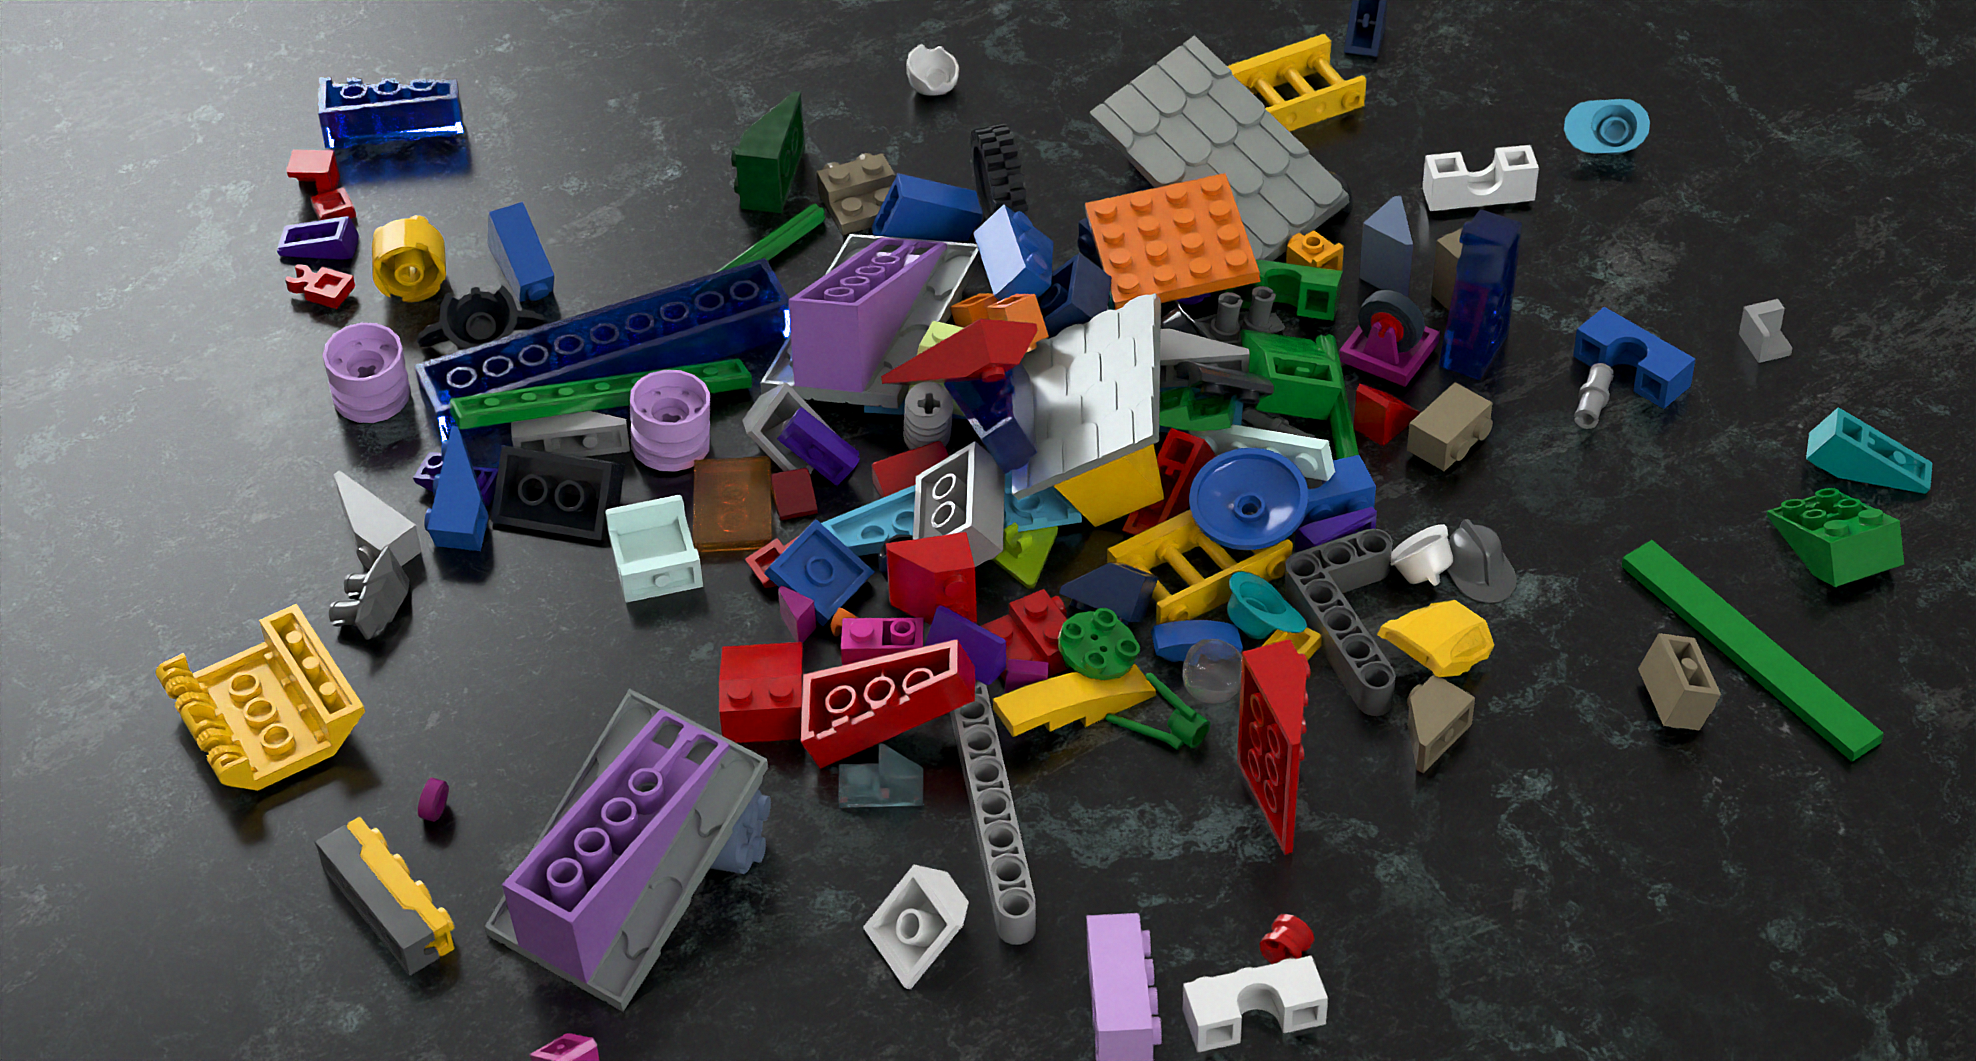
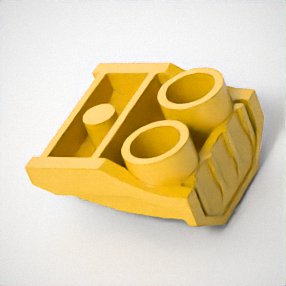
M1456 600L1431 603L1428 607L1413 610L1397 620H1389L1380 627L1377 634L1430 669L1439 678L1457 676L1463 672H1468L1474 664L1488 659L1494 647L1486 620Z

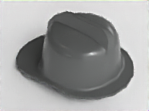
M1464 519L1461 522L1460 528L1456 529L1448 540L1453 555V563L1446 569L1456 587L1466 597L1476 602L1490 604L1509 598L1516 589L1517 577L1514 568L1503 553L1501 541L1497 533L1491 528L1483 525H1474L1469 519Z

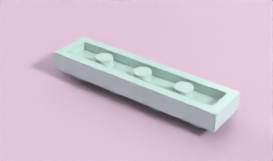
M1232 424L1231 428L1221 430L1189 431L1191 435L1205 439L1216 456L1234 449L1261 448L1274 451L1288 458L1299 468L1304 477L1328 481L1335 473L1328 440Z

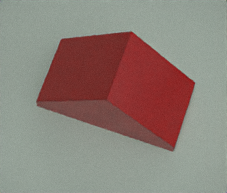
M1359 384L1356 390L1353 428L1379 445L1384 446L1404 430L1420 412L1391 394Z

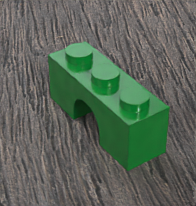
M1255 259L1260 273V282L1226 289V292L1235 293L1240 296V299L1243 301L1241 308L1250 309L1252 290L1256 287L1264 286L1272 289L1273 294H1276L1274 302L1295 306L1298 309L1297 316L1333 321L1339 306L1343 271Z

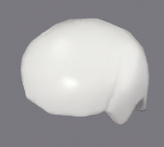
M921 44L908 55L907 75L911 86L919 93L930 96L943 95L951 91L957 84L959 66L955 57L944 51L941 46L935 49H926L924 44Z

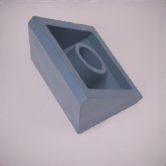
M1395 196L1363 223L1359 278L1382 290L1396 291L1408 297L1413 242L1401 196Z

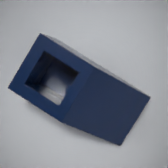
M1110 562L1062 585L1059 594L1072 598L1070 601L1071 606L1087 612L1093 611V608H1108L1116 613L1118 620L1127 626L1129 622H1143L1159 577L1125 563Z

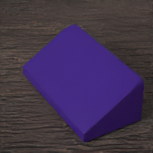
M942 605L936 609L925 647L958 639L975 666V679L985 685H990L1007 668L1006 640Z

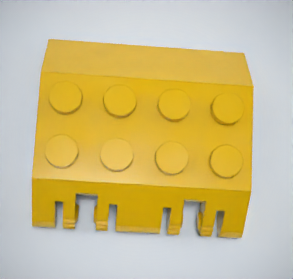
M297 604L259 620L265 640L261 644L195 673L189 670L184 653L161 663L155 671V675L169 698L177 700L174 702V706L193 738L197 741L198 746L202 751H208L207 761L220 782L224 785L258 791L334 756L365 712L363 704Z

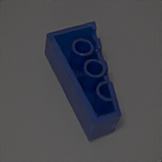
M320 77L318 115L325 148L336 147L345 149L352 145L369 143L380 145L387 141H415L423 137H450L463 133V111L457 80L413 79L409 85H402L395 79L382 78L378 84H363L362 78H348L347 84L333 83L332 77Z
M1480 209L1472 222L1464 224L1459 242L1463 245L1456 268L1457 275L1439 366L1480 380L1509 335L1522 230L1521 222Z
M1021 362L1019 365L1006 371L1005 377L998 381L983 382L982 380L944 383V386L1004 474L1011 470L1022 468L1029 462L1030 457L1038 453L1030 376Z

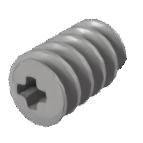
M930 381L919 383L910 389L905 399L903 427L905 444L910 450L936 441H941L946 447L950 441L952 428V397L947 389L938 383Z

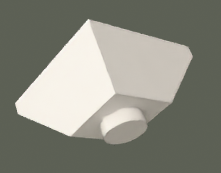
M913 865L863 928L902 985L907 989H911L963 926L969 901L947 872Z

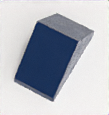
M1352 0L1344 53L1378 57L1386 29L1388 0Z

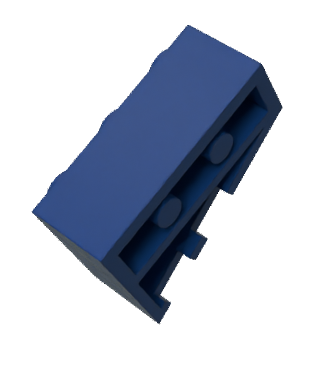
M1006 205L1001 206L973 233L993 294L1000 301L1015 294H1035L1036 298H1038L1051 286L1053 241L1036 229L1023 212L1017 211L1015 213Z

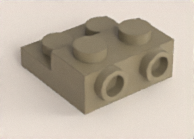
M864 153L858 156L855 161L841 165L831 162L825 165L822 170L817 171L818 193L841 234L846 235L871 228L895 180V173L883 153L874 156Z

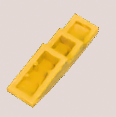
M1133 664L1128 673L1116 679H1093L1079 672H1072L1033 683L994 698L993 710L1011 735L1015 737L1042 724L1046 726L1049 732L1078 719L1082 721L1085 727L1105 719L1109 713L1114 715L1156 696V689L1146 679L1137 665Z

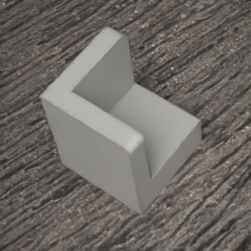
M1779 299L1745 306L1743 310L1739 335L1758 363L1790 356L1792 352V346L1780 330L1785 308Z

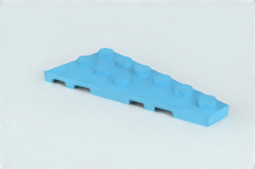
M1015 444L991 454L1005 466L1004 529L1014 522L1018 524V532L1082 522V514L1054 486L1020 500L1012 495V454L1015 453ZM916 485L821 524L857 556L879 553L884 542L896 534L913 536Z

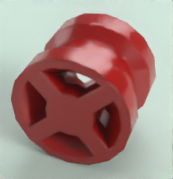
M1279 915L1272 924V933H1267L1259 944V949L1265 959L1271 964L1279 963L1288 958L1299 959L1302 958L1301 952L1307 951L1314 942V935L1309 926L1301 919L1293 915Z

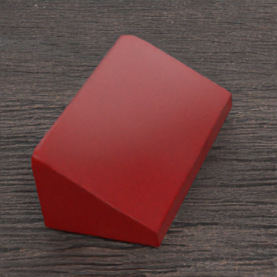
M936 441L873 463V484L881 497L884 498L916 485L917 475L949 457L945 446L941 441Z

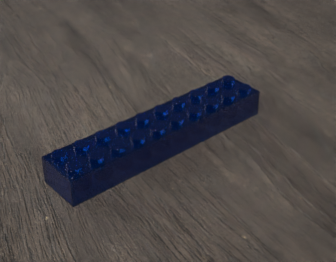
M762 258L415 364L420 396L443 444L444 440H449L452 426H458L450 413V400L453 398L707 363L787 338L791 333L790 298L766 258ZM511 422L459 430L464 439L511 424Z

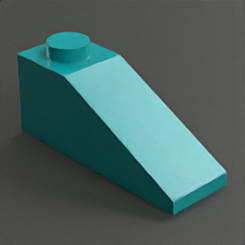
M1839 407L1809 433L1806 460L1837 478L1924 494L1930 490L1931 461Z

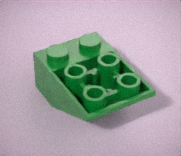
M1242 329L1240 332L1242 346L1249 349L1250 354L1249 373L1263 375L1274 385L1273 394L1260 399L1259 403H1255V410L1327 421L1342 389L1336 362L1310 339Z
M1821 489L1815 493V496L1806 499L1786 500L1781 503L1780 507L1767 511V517L1813 576L1834 587L1904 565L1900 520L1883 513L1880 509H1875L1862 503L1859 499L1847 496L1839 492L1838 489Z

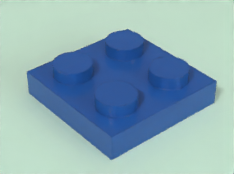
M815 519L768 567L764 574L779 588L781 585L814 600L816 621L824 627L834 616L838 608H842L875 571Z

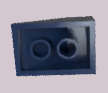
M1081 253L1076 254L1052 273L1051 286L1037 298L1049 335L1047 339L1057 336L1059 332L1069 326L1085 324L1101 312L1107 311L1112 277Z

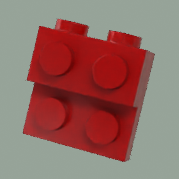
M1042 589L1009 603L1008 615L981 625V627L1006 640V666L1008 659L1048 662V677L1069 669L1065 667V661L1058 649V635L1063 623L1067 620L1066 609L1059 596L1051 598L1045 589ZM1007 668L1000 674L1004 681Z

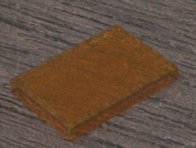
M769 456L694 460V549H697L698 552L761 549L772 542V469Z

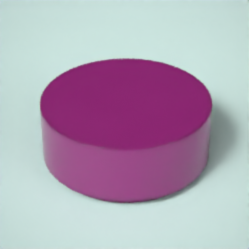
M431 777L426 782L418 804L417 812L419 818L432 822L440 818L449 794V786L446 781Z

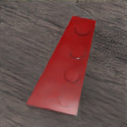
M958 639L804 674L801 743L821 769L975 701V666Z

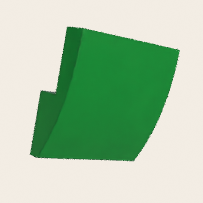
M1188 386L1160 392L1159 425L1188 431H1211L1231 428L1236 408L1234 397L1231 394H1223L1222 397H1206L1195 400L1193 388Z

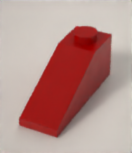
M1173 428L1170 429L1156 458L1164 499L1130 513L1122 529L1125 534L1131 536L1138 535L1185 512L1190 505V488L1195 476L1207 462L1216 457V454L1205 439Z

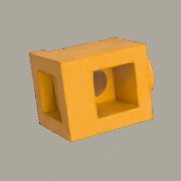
M1314 230L1306 235L1297 233L1292 236L1287 244L1286 263L1342 271L1344 246L1340 243L1333 245Z

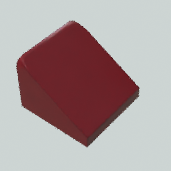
M808 468L771 475L772 494L780 521L818 513Z

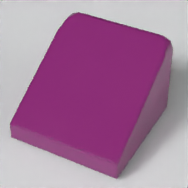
M781 585L778 589L781 617L795 641L804 642L816 629L814 600Z
M1008 659L1004 694L1047 680L1048 662Z

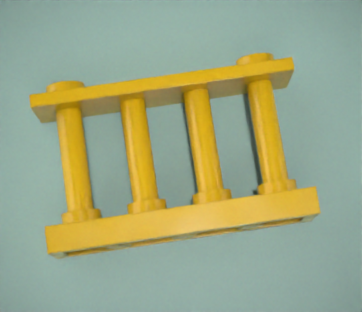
M1325 33L1227 66L1232 71V75L1252 94L1260 93L1271 106L1265 109L1289 132L1365 105L1366 78L1362 75L1344 81L1330 65L1331 40ZM1318 72L1330 86L1314 91L1303 77ZM1289 82L1299 93L1300 97L1284 101L1273 87Z
M1188 510L1108 548L1107 564L1110 562L1125 563L1152 574L1149 569L1168 562L1190 586L1171 595L1157 581L1152 598L1157 602L1156 625L1168 622L1191 620L1228 602L1232 594L1229 587V579L1234 573L1241 571L1252 573L1267 582L1285 575L1286 560L1292 555L1293 543L1286 539L1272 547L1251 550L1255 555L1237 563L1220 544L1212 541L1200 531L1193 520L1191 511ZM1195 547H1201L1223 571L1204 579L1182 553Z

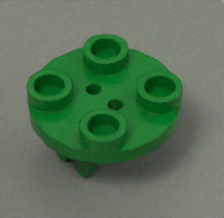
M1099 608L1095 612L1089 611L1075 614L1063 623L1058 635V649L1065 661V667H1072L1075 670L1074 672H1079L1093 679L1110 680L1122 677L1131 670L1140 651V645L1131 630L1118 620L1116 613L1108 608Z

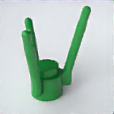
M1147 673L1146 679L1176 708L1167 722V727L1171 729L1170 734L1110 713L1105 717L1107 721L1167 742L1177 750L1183 744L1192 749L1197 747L1205 739L1211 726V722L1187 706L1152 673Z

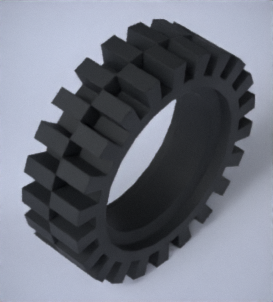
M1006 124L972 130L970 132L971 137H969L971 146L969 147V154L972 158L970 166L973 170L972 180L976 186L974 191L977 192L979 205L983 209V223L1003 205H1006L1015 213L1021 211L1028 217L1026 212L1028 211V203L1025 200L1027 192L1023 185L1025 179L1020 169L1022 164L1020 158L1017 157L1018 149L1016 144H1014V137L1012 133L1010 134L1009 127Z

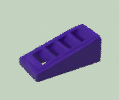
M349 216L288 225L284 227L277 253L279 256L351 259L355 253L359 234Z
M1373 507L1313 522L1296 529L1295 553L1367 529H1376L1377 511Z

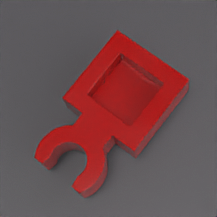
M299 264L295 266L297 278L289 276L285 278L288 291L296 294L304 293L307 301L335 309L342 304L355 288L353 275L321 267L317 273L311 272L308 266Z

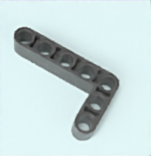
M1367 529L1289 556L1286 560L1284 580L1286 599L1306 620L1307 627L1322 635V643L1319 649L1357 707L1363 713L1372 716L1384 715L1391 710L1396 674L1342 593L1380 581L1390 573L1393 541L1391 536L1381 529Z

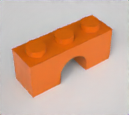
M980 293L950 306L955 325L962 328L979 319L1036 323L1038 331L1026 352L1037 348L1036 342L1049 337L1035 294H1015L1000 301L994 294Z

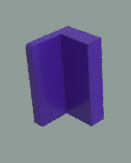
M799 408L777 438L779 442L836 486L844 480L860 460L858 458L859 452L804 408Z

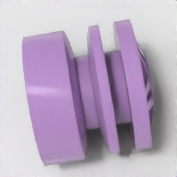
M358 323L344 327L334 333L324 347L323 360L335 409L344 418L358 423H375L387 420L402 410L409 400L411 389L405 368L403 348L396 333L378 323Z
M661 370L649 373L638 380L632 388L630 395L631 449L635 457L644 465L659 471H680L691 468L701 462L709 452L710 392L706 384L695 375L681 370Z

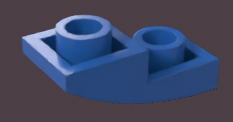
M1208 620L1175 621L1155 625L1151 631L1156 655L1171 662L1182 661L1194 664L1199 652H1203L1213 658L1224 657L1237 661L1243 649L1237 626L1224 622Z

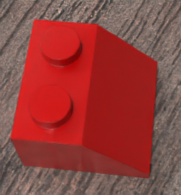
M966 532L886 543L890 605L916 618H924V622L930 625L932 624L936 609L940 605L974 623L977 622L975 565Z

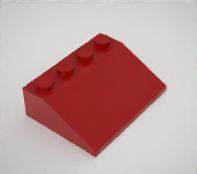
M1291 639L1242 652L1237 763L1285 855L1293 852L1300 761H1303L1305 758L1302 746V734L1306 733L1304 707L1308 706V695L1305 687L1306 679L1310 678V667L1307 658L1303 653L1298 654Z

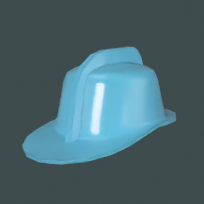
M1627 99L1593 100L1579 103L1569 111L1564 123L1566 137L1575 148L1587 153L1614 155L1625 153L1642 144L1649 133L1650 120L1645 109L1640 104Z

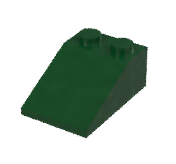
M792 92L743 132L739 146L733 147L731 164L732 167L737 168L734 192L739 194L741 209L782 213L805 148L801 92Z

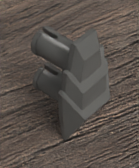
M1264 286L1256 287L1252 290L1249 311L1240 312L1243 302L1240 296L1235 293L1226 292L1219 296L1217 314L1194 320L1208 339L1243 347L1240 336L1242 329L1275 334L1285 329L1277 314L1271 313L1276 294H1273L1272 289Z
M389 547L383 549L368 573H352L345 577V593H349L348 597L350 599L359 598V600L333 602L329 608V619L331 622L334 621L333 626L341 627L356 624L365 639H370L377 630H383L387 622H392L408 593L410 580Z

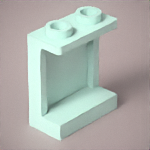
M681 495L611 508L605 511L609 539L626 603L703 587L700 558L697 549H694Z

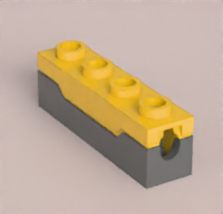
M358 817L349 822L347 826L344 825L315 841L322 868L409 976L439 959V956H444L454 950L451 931L455 927L451 917L443 907L435 908L426 886L420 880L414 882L411 879L405 861L399 854L391 855L385 838L376 827L370 829L362 818Z

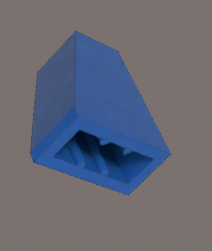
M898 173L871 227L873 236L946 242L968 241L974 228L979 227L981 224L983 209L979 205L977 192L974 190Z
M519 202L489 212L487 245L518 301L521 302L527 299L535 301L544 298L549 292L553 291L555 275L524 203Z

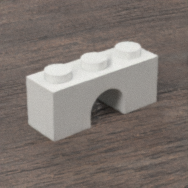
M1530 145L1495 148L1492 164L1479 172L1467 171L1461 152L1426 155L1422 189L1430 211L1534 201L1539 167Z
M1312 956L1299 959L1288 958L1276 964L1258 968H1243L1235 973L1212 978L1201 977L1193 982L1183 984V1013L1197 1052L1240 1043L1241 1015L1249 1010L1260 1009L1273 1014L1277 1018L1283 1034L1326 1024L1328 997Z

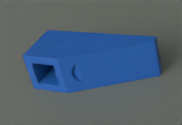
M452 426L449 440H444L442 444L441 459L443 465L441 474H436L433 481L435 499L433 507L428 508L425 514V530L429 532L437 547L481 551L489 515L464 439L458 426Z

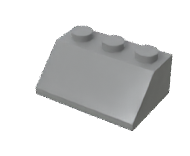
M974 441L917 475L913 540L966 532L975 567L995 558L999 553L1003 552L1005 466Z

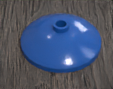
M1261 448L1234 449L1216 456L1207 462L1197 473L1189 494L1191 515L1200 531L1212 541L1238 550L1266 548L1289 537L1302 523L1309 501L1307 483L1299 468L1283 455ZM1248 512H1254V513H1255V514H1252V515H1246V513H1248Z

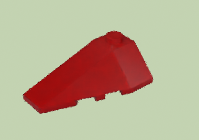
M979 319L882 375V384L917 385L928 381L934 383L982 380L983 382L998 381L1005 377L1006 371L1020 364L1038 331L1037 324Z

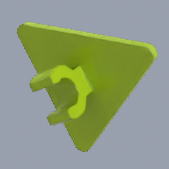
M1014 522L1003 531V552L991 560L1026 588H1034L1057 536L1058 527L1018 532V524Z

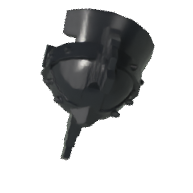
M503 285L495 294L489 291L480 292L479 287H474L470 289L471 293L463 295L459 300L446 293L440 306V322L425 327L424 331L418 333L419 337L416 339V342L419 343V347H431L435 344L451 340L458 350L472 356H488L498 352L509 343L514 330L538 331L546 329L548 320L544 319L543 315L536 314L535 311L517 310L513 296Z

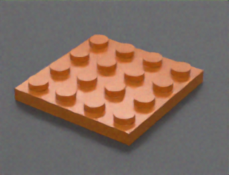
M1226 173L1085 203L1086 215L1102 269L1112 277L1110 296L1115 310L1122 308L1130 300L1147 294L1152 295L1156 293L1161 299V303L1260 282L1259 269Z

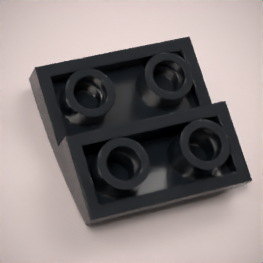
M1190 361L1178 363L1176 378L1189 380L1188 387L1201 389L1200 394L1205 396L1222 397L1225 393L1236 395V400L1239 402L1255 404L1259 403L1260 399L1272 395L1274 392V385L1263 375Z

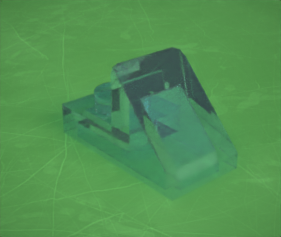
M879 744V764L839 765V808L923 806V768L888 746Z

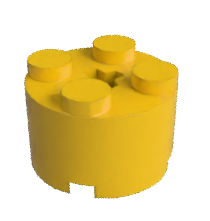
M416 215L409 219L395 220L374 231L372 275L378 290L390 298L391 294L402 297L404 302L422 301L432 297L440 290V284L446 277L445 242L441 233L429 224L425 217Z

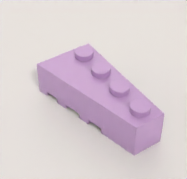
M1139 913L1086 916L1087 954L1092 996L1093 1029L1095 1030L1096 1061H1153V1045L1161 1044L1162 1039L1160 1017L1151 1016L1158 1015L1156 987L1148 988V986H1154L1153 959H1144V957L1151 956L1149 931H1141Z

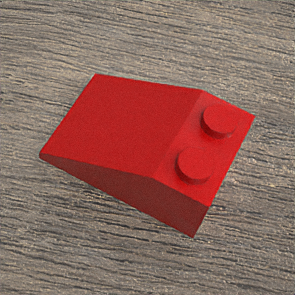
M803 642L722 646L719 676V714L723 737L735 743L801 739L804 675Z

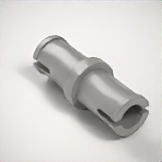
M1598 363L1590 368L1587 382L1580 388L1578 395L1580 403L1574 414V420L1582 428L1590 429L1598 424L1601 409L1608 404L1610 396L1608 389L1614 375H1612L1613 370L1606 364Z

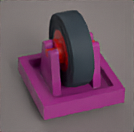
M1391 290L1376 291L1362 304L1358 314L1359 326L1339 350V358L1342 363L1406 387L1439 343L1440 332L1425 326L1424 317L1420 309L1408 297Z

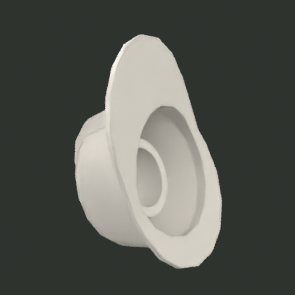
M1444 524L1435 525L1407 538L1392 551L1390 565H1394L1411 584H1418L1429 580L1434 586L1440 583L1439 574L1453 563V555L1447 539V527Z

